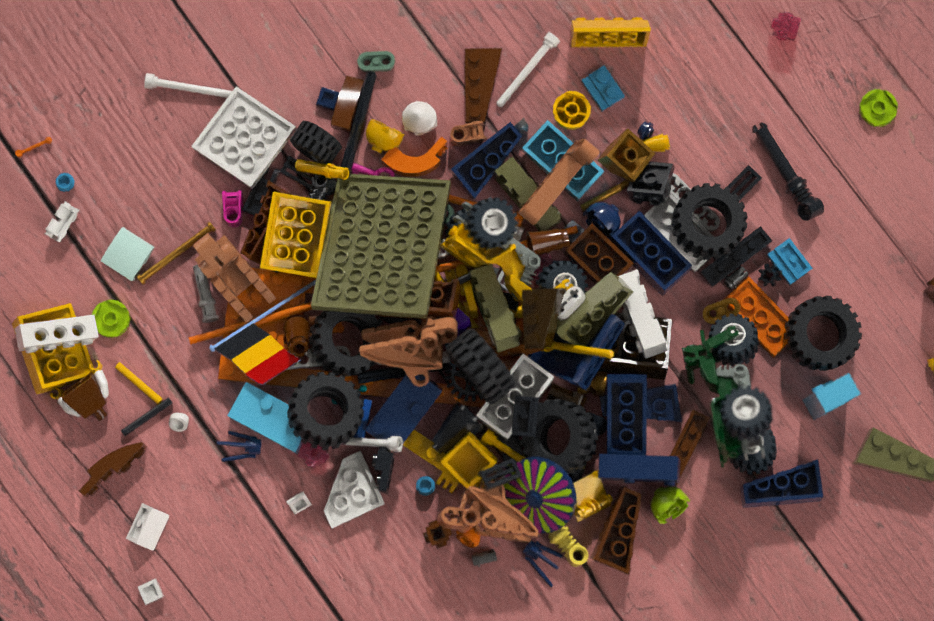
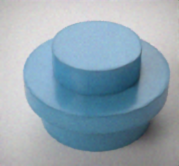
M62 173L56 178L55 184L60 191L68 192L73 189L75 180L72 175Z
M423 476L416 482V489L419 494L428 496L434 492L435 482L432 478Z

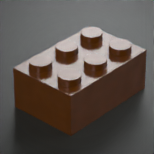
M593 224L564 253L595 284L610 272L620 276L626 274L633 266V262Z

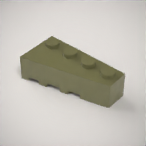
M513 157L495 170L494 179L521 209L537 189L536 183L527 176L524 169ZM550 206L534 226L538 231L551 230L561 222L560 211L555 206Z
M492 264L470 270L474 298L497 352L519 346L521 332L519 327L514 324V315L512 311H509L507 299L503 295Z
M610 272L585 293V301L567 319H557V334L571 344L586 346L605 325L611 314L614 315L631 296L633 290L620 277Z
M874 427L869 429L852 463L929 483L934 482L933 458Z

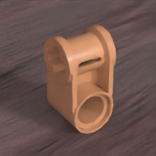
M475 121L453 127L450 132L451 143L454 146H464L487 141L482 127L484 122ZM459 132L462 133L464 137L460 140H457L454 138L453 135Z

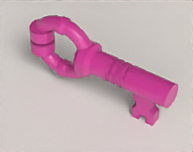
M353 163L351 168L353 174L363 173L365 175L380 176V173L386 172L390 174V177H395L394 172L388 167L372 170Z

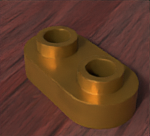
M727 298L710 304L704 308L703 318L706 322L715 324V321L717 319L722 320L724 315L726 317H729L730 314L736 316L741 310L740 302L735 298ZM729 304L734 305L735 308L733 311L729 310ZM711 310L716 311V317L711 316Z

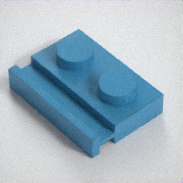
M605 65L581 80L601 112L625 98L624 93Z
M790 238L767 254L773 264H777L776 268L782 270L780 274L789 286L813 269Z

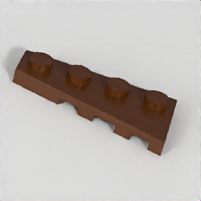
M502 48L465 49L466 124L475 121H483L485 123Z

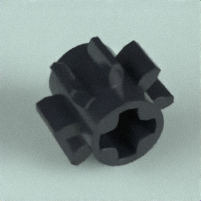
M767 263L764 264L765 270H758L761 273V277L758 280H763L764 286L771 283V286L774 287L776 286L775 281L782 280L779 277L782 270L776 268L777 264H773L770 267ZM773 273V276L768 278L767 274Z

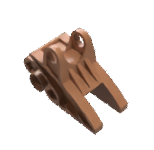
M207 233L193 245L200 254L195 259L199 269L208 279L210 278L212 284L246 323L253 316L237 296L247 287L253 284L269 304L276 299L274 294L225 235L218 241H215Z
M427 316V318L422 320L421 325L414 320L403 321V323L390 324V326H379L377 329L362 330L363 340L372 344L360 346V354L362 357L377 363L403 368L414 385L425 386L429 382L428 370L442 368V344L451 343L457 338L458 324L451 317L437 319L433 316ZM413 327L412 329H414V332H410L408 328ZM422 374L426 379L418 381L415 379V376Z
M496 473L488 475L487 478L495 475ZM482 482L478 488L470 486L461 494L462 502L459 508L447 507L439 513L437 518L440 526L455 529L461 533H465L474 527V531L480 536L515 540L523 543H529L531 537H538V529L505 498L504 485L489 491L485 490V485L482 488ZM466 503L470 505L468 509H464ZM446 514H449V518H452L450 521H448L447 517H444ZM479 524H481V526L485 529L484 531L480 530L481 527H478Z

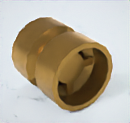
M598 371L588 389L583 390L577 387V392L580 394L592 392L595 396H604L607 372Z

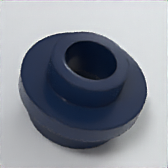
M646 121L641 124L637 134L640 135L642 140L652 136L654 124Z

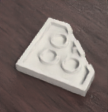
M361 451L344 458L341 462L329 499L324 508V513L332 529L385 504Z

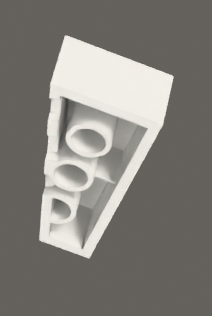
M638 270L618 276L633 290L631 296L622 305L624 308L622 313L625 321L629 320L631 324L629 330L632 337L636 336L637 338L635 343L638 352H643L646 359L667 351L666 340L658 320L654 319L655 314L652 305L647 303L648 298L645 287L640 285Z

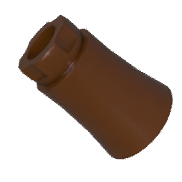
M566 229L526 233L528 249L538 256L570 245Z
M292 317L283 326L290 353L296 357L304 356L309 348L310 325L302 317Z

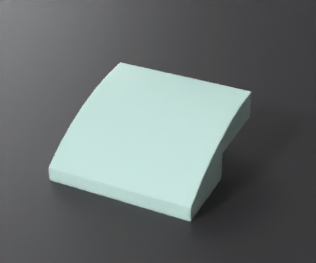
M122 227L109 245L101 262L129 280L134 281L155 247Z

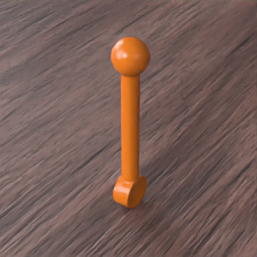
M46 137L45 140L26 149H18L15 151V155L20 158L30 150L46 143H52V138Z

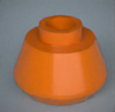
M474 527L465 533L456 530V537L463 545L470 548L479 545L481 536L474 531Z

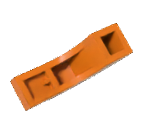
M441 136L426 154L419 157L407 156L395 147L389 150L381 159L382 164L394 173L405 177H419L429 174L441 165V160L438 156L442 157L447 151V140Z

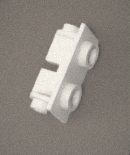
M67 202L61 204L55 213V216L60 219L56 221L52 218L45 229V234L60 242L67 234L71 223L75 221L79 209Z

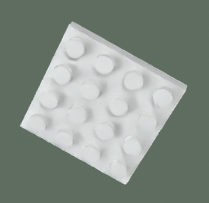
M235 87L191 147L253 189L297 130V127L238 87Z

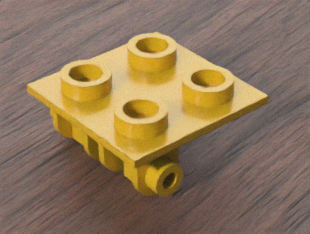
M598 471L573 482L577 496L574 512L577 522L609 507L611 502H613L612 496L606 495Z

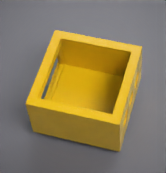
M469 431L442 458L441 463L468 489L481 479L478 473L494 466L497 463V458Z

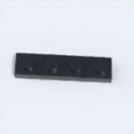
M760 226L741 240L726 256L722 255L721 258L703 269L700 274L712 288L769 245L772 239Z

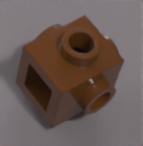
M438 519L429 522V526L425 527L426 532L423 533L426 544L430 543L432 547L436 546V549L447 546V542L450 541L449 536H452L451 529L440 526ZM436 531H440L442 533V536L440 538H436L434 536V533Z

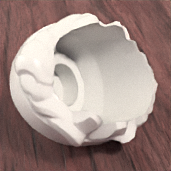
M413 102L406 106L402 112L404 129L413 132L416 136L428 133L438 125L435 110L426 102Z

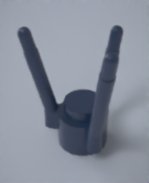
M228 431L229 435L246 439V442H216L217 445L245 447V452H249L247 454L222 458V462L256 458V455H261L262 440L257 439L256 436Z
M531 540L522 552L526 555L524 559L531 563L550 587H553L551 581L533 559L537 560L540 558L557 570L559 567L542 555V550L560 558H563V555L543 546L538 541L535 543Z

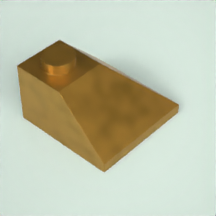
M627 128L605 149L598 161L611 173L634 182L655 153Z

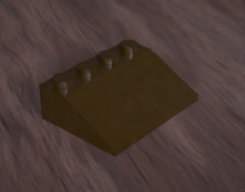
M616 312L614 314L624 323L626 322L623 313ZM654 317V319L658 320L666 340L667 351L645 359L643 352L639 353L636 347V336L632 337V335L628 334L630 333L629 326L631 324H627L625 331L622 329L611 348L614 356L612 358H605L598 371L614 374H646L647 378L665 380L669 363L672 319Z

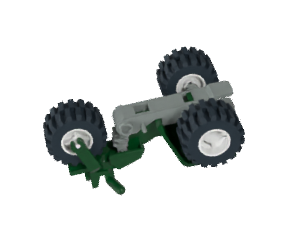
M730 314L729 317L724 315L722 320L717 319L715 325L712 324L711 331H709V339L706 341L704 330H700L702 345L692 344L682 348L687 381L689 384H694V370L699 369L700 375L708 389L713 393L719 394V397L714 398L711 402V411L721 468H724V464L729 458L730 462L733 463V467L735 469L739 468L741 473L747 471L748 475H752V472L760 474V470L765 472L768 470L767 466L771 467L773 465V460H776L777 448L775 436H773V432L770 429L773 422L770 399L766 397L764 391L760 392L759 388L751 389L748 369L742 364L744 362L748 364L750 358L754 359L755 353L758 352V332L753 321L750 322L748 317L742 318L741 314L737 316ZM722 361V365H719V368L717 367L716 369L715 364Z

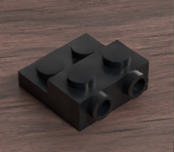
M649 162L634 182L630 181L627 189L630 200L636 204L646 201L656 206L661 203H667L671 190L670 181L675 169L672 163Z
M379 447L378 453L373 455L372 466L375 467L376 472L382 473L377 476V488H379L380 493L388 494L395 455L385 447Z

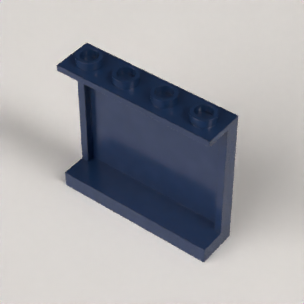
M611 314L605 325L586 347L611 350L625 323L617 316ZM555 332V342L571 344ZM556 349L550 352L539 351L528 355L531 360L550 374L583 390L588 389L605 360V357Z

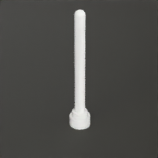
M550 32L546 34L542 47L497 101L498 107L504 106L546 52L559 44L560 40Z
M149 73L146 74L144 87L148 89L159 86L228 98L232 93L229 90L158 79L155 74Z
M392 436L387 440L350 438L349 442L345 445L387 447L391 452H401L403 440L400 436Z

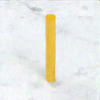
M119 362L115 366L121 374L156 404L162 402L163 398L122 363Z

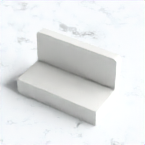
M142 503L126 539L147 549L154 550L169 515Z

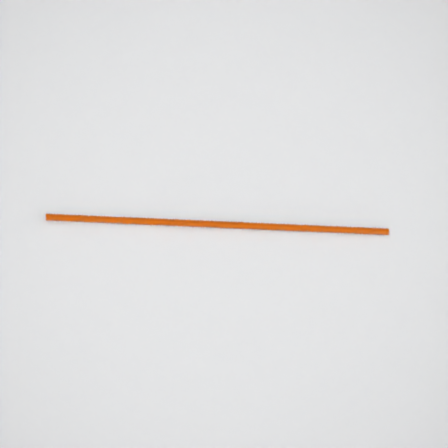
M577 226L566 228L568 236L578 233ZM527 240L520 242L525 247H528ZM455 260L437 265L436 270L441 273L465 264ZM311 302L271 313L256 322L255 325H261L312 310ZM244 321L189 337V342L192 345L230 334L247 323Z

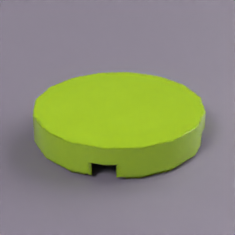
M874 89L867 92L861 99L859 112L867 124L874 127H883L896 117L898 103L889 91Z
M117 300L103 301L92 312V315L95 316L97 331L103 337H119L129 327V311L124 304Z

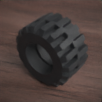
M303 120L290 138V142L298 151L314 162L321 164L332 163L342 149L341 144L335 137L309 121Z

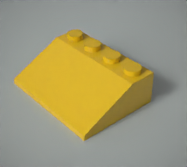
M601 17L594 18V20L576 18L571 22V47H646L651 27L648 20H643L641 17H635L632 20H624L621 17L613 18V20H605V18Z
M273 192L260 268L317 278L332 202Z
M69 303L18 316L12 322V326L15 332V328L20 324L76 316L72 304ZM72 328L73 334L79 336L78 330ZM54 331V336L60 339V333ZM35 333V338L38 341H42L41 335ZM76 343L75 346L63 348V345L56 346V349L45 351L44 348L37 349L38 351L33 353L21 351L36 395L80 381L91 372L95 373L89 368V364H92L87 347L81 343Z

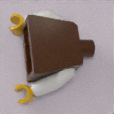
M96 360L98 363L97 368H93L92 364H89V368L95 372L94 374L92 372L65 392L60 388H56L59 393L57 397L54 393H50L51 398L58 400V404L65 413L76 417L82 416L84 419L93 414L98 421L103 420L108 415L102 408L107 404L109 390L107 379L101 370L102 364L100 361Z

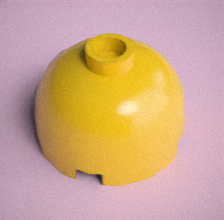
M577 91L565 92L558 96L553 104L554 119L564 129L576 130L581 128L590 117V103L583 94Z
M374 119L370 120L366 128L367 141L373 145L371 149L379 153L389 151L395 147L398 148L404 137L402 132Z

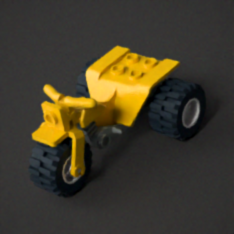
M490 197L479 201L473 206L468 202H464L461 205L464 209L450 217L451 220L447 222L446 226L448 229L445 230V234H448L449 237L440 244V247L471 269L478 268L484 264L499 265L505 274V287L514 300L521 303L517 310L509 309V311H512L514 318H523L522 290H533L529 287L532 284L529 281L534 279L530 276H535L534 271L540 266L539 256L513 238V234L517 232L515 226L518 225V220L514 218L517 216L516 212L512 213L511 211L513 209L512 205H506L507 201H500V198L492 199ZM560 261L542 269L543 272L538 274L539 280H536L535 285H538L537 289L567 288V290L573 286H578L585 294L587 291L584 290L588 288V283H585L584 280L587 277L586 275L582 276L581 273L584 271L581 268L577 269L578 265L575 263L570 264L571 262Z

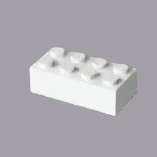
M525 354L521 355L509 371L516 381L515 388L495 404H488L486 402L476 415L478 420L506 441L511 436L515 396L540 398L554 380L553 375Z

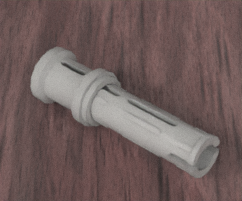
M195 265L192 268L200 296L198 305L202 309V322L217 321L219 316L216 315L214 306L216 302L211 296L208 279L199 267Z

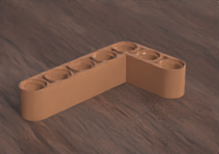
M586 139L575 141L523 205L519 214L529 223L535 225L583 165L591 164L600 151Z

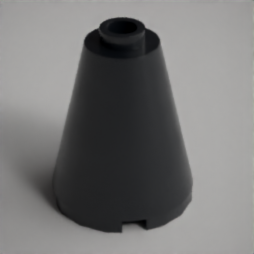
M457 401L432 439L434 443L432 447L439 454L442 452L447 454L469 431L476 435L485 427L477 421V418L463 404L461 405Z

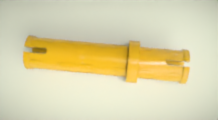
M298 159L295 163L296 171L324 175L329 179L340 178L347 180L349 177L348 168L338 167L332 163L321 164Z

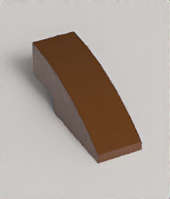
M346 75L331 120V128L350 132L364 82L363 79Z

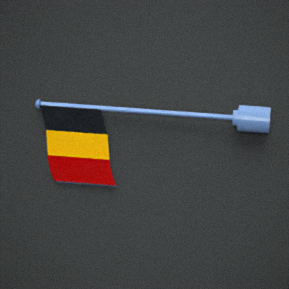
M316 280L215 345H210V351L214 352L216 350L231 360L244 374L260 385H264L299 362L300 358L289 353L270 334L256 326L255 323L314 286Z

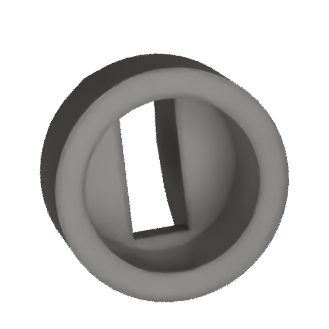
M524 118L514 125L520 134H525V131L527 132L529 129V125Z

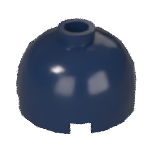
M606 202L593 203L583 212V217L586 215L588 218L585 221L587 225H595L609 240L621 224L618 214L619 210L613 204Z

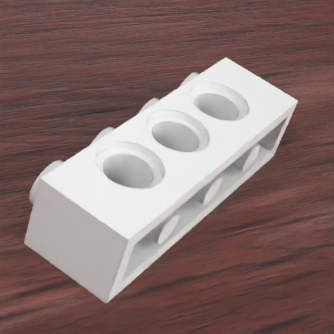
M94 315L20 324L15 328L19 351H26V353L36 352L40 348H44L45 351L56 349V346L63 345V348L75 346L76 343L90 345L99 337ZM72 328L78 330L79 336L73 334ZM54 331L60 333V339L54 336ZM35 333L41 335L42 341H38L35 338Z

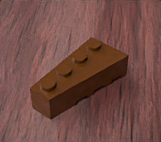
M269 180L266 185L268 187L266 196L262 195L260 201L262 203L259 214L255 213L253 219L254 227L248 231L240 252L251 261L260 265L273 192L293 195Z
M451 279L450 282L434 281L427 316H433L437 319L446 317L456 318L461 293L459 279ZM378 315L380 317L401 318L421 321L424 319L414 317Z
M626 487L619 488L590 559L630 575V564L633 556V544L636 536V525L642 494Z

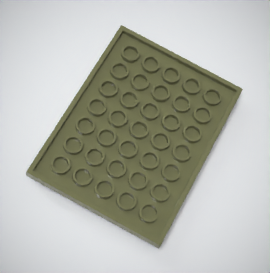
M350 174L347 180L338 178L311 302L312 310L427 318L449 200L450 180Z

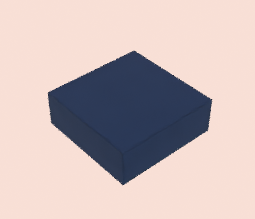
M321 87L316 106L334 111L340 92Z

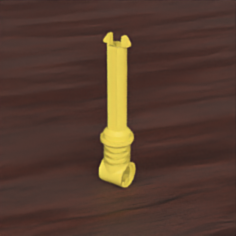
M563 526L557 531L550 532L548 537L551 541L549 542L559 545L558 549L561 548V552L566 553L564 556L571 566L580 567L588 560L587 549L579 543L576 544L577 540H573L572 535L569 536L568 526ZM573 552H580L582 560L576 561L573 558Z

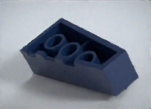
M511 122L450 170L451 174L473 201L493 176L495 170L500 167L522 138Z
M816 459L804 465L802 464L795 468L743 484L740 489L742 507L750 508L820 502L823 498L819 460Z

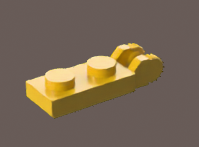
M465 265L456 267L457 278L468 273ZM468 281L460 285L461 296H466L467 301L463 302L465 312L470 313L471 319H475L479 316L471 282Z

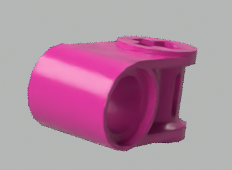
M238 190V192L222 191L224 219L228 226L236 228L241 225L243 220L242 190ZM231 214L238 215L236 220H228Z

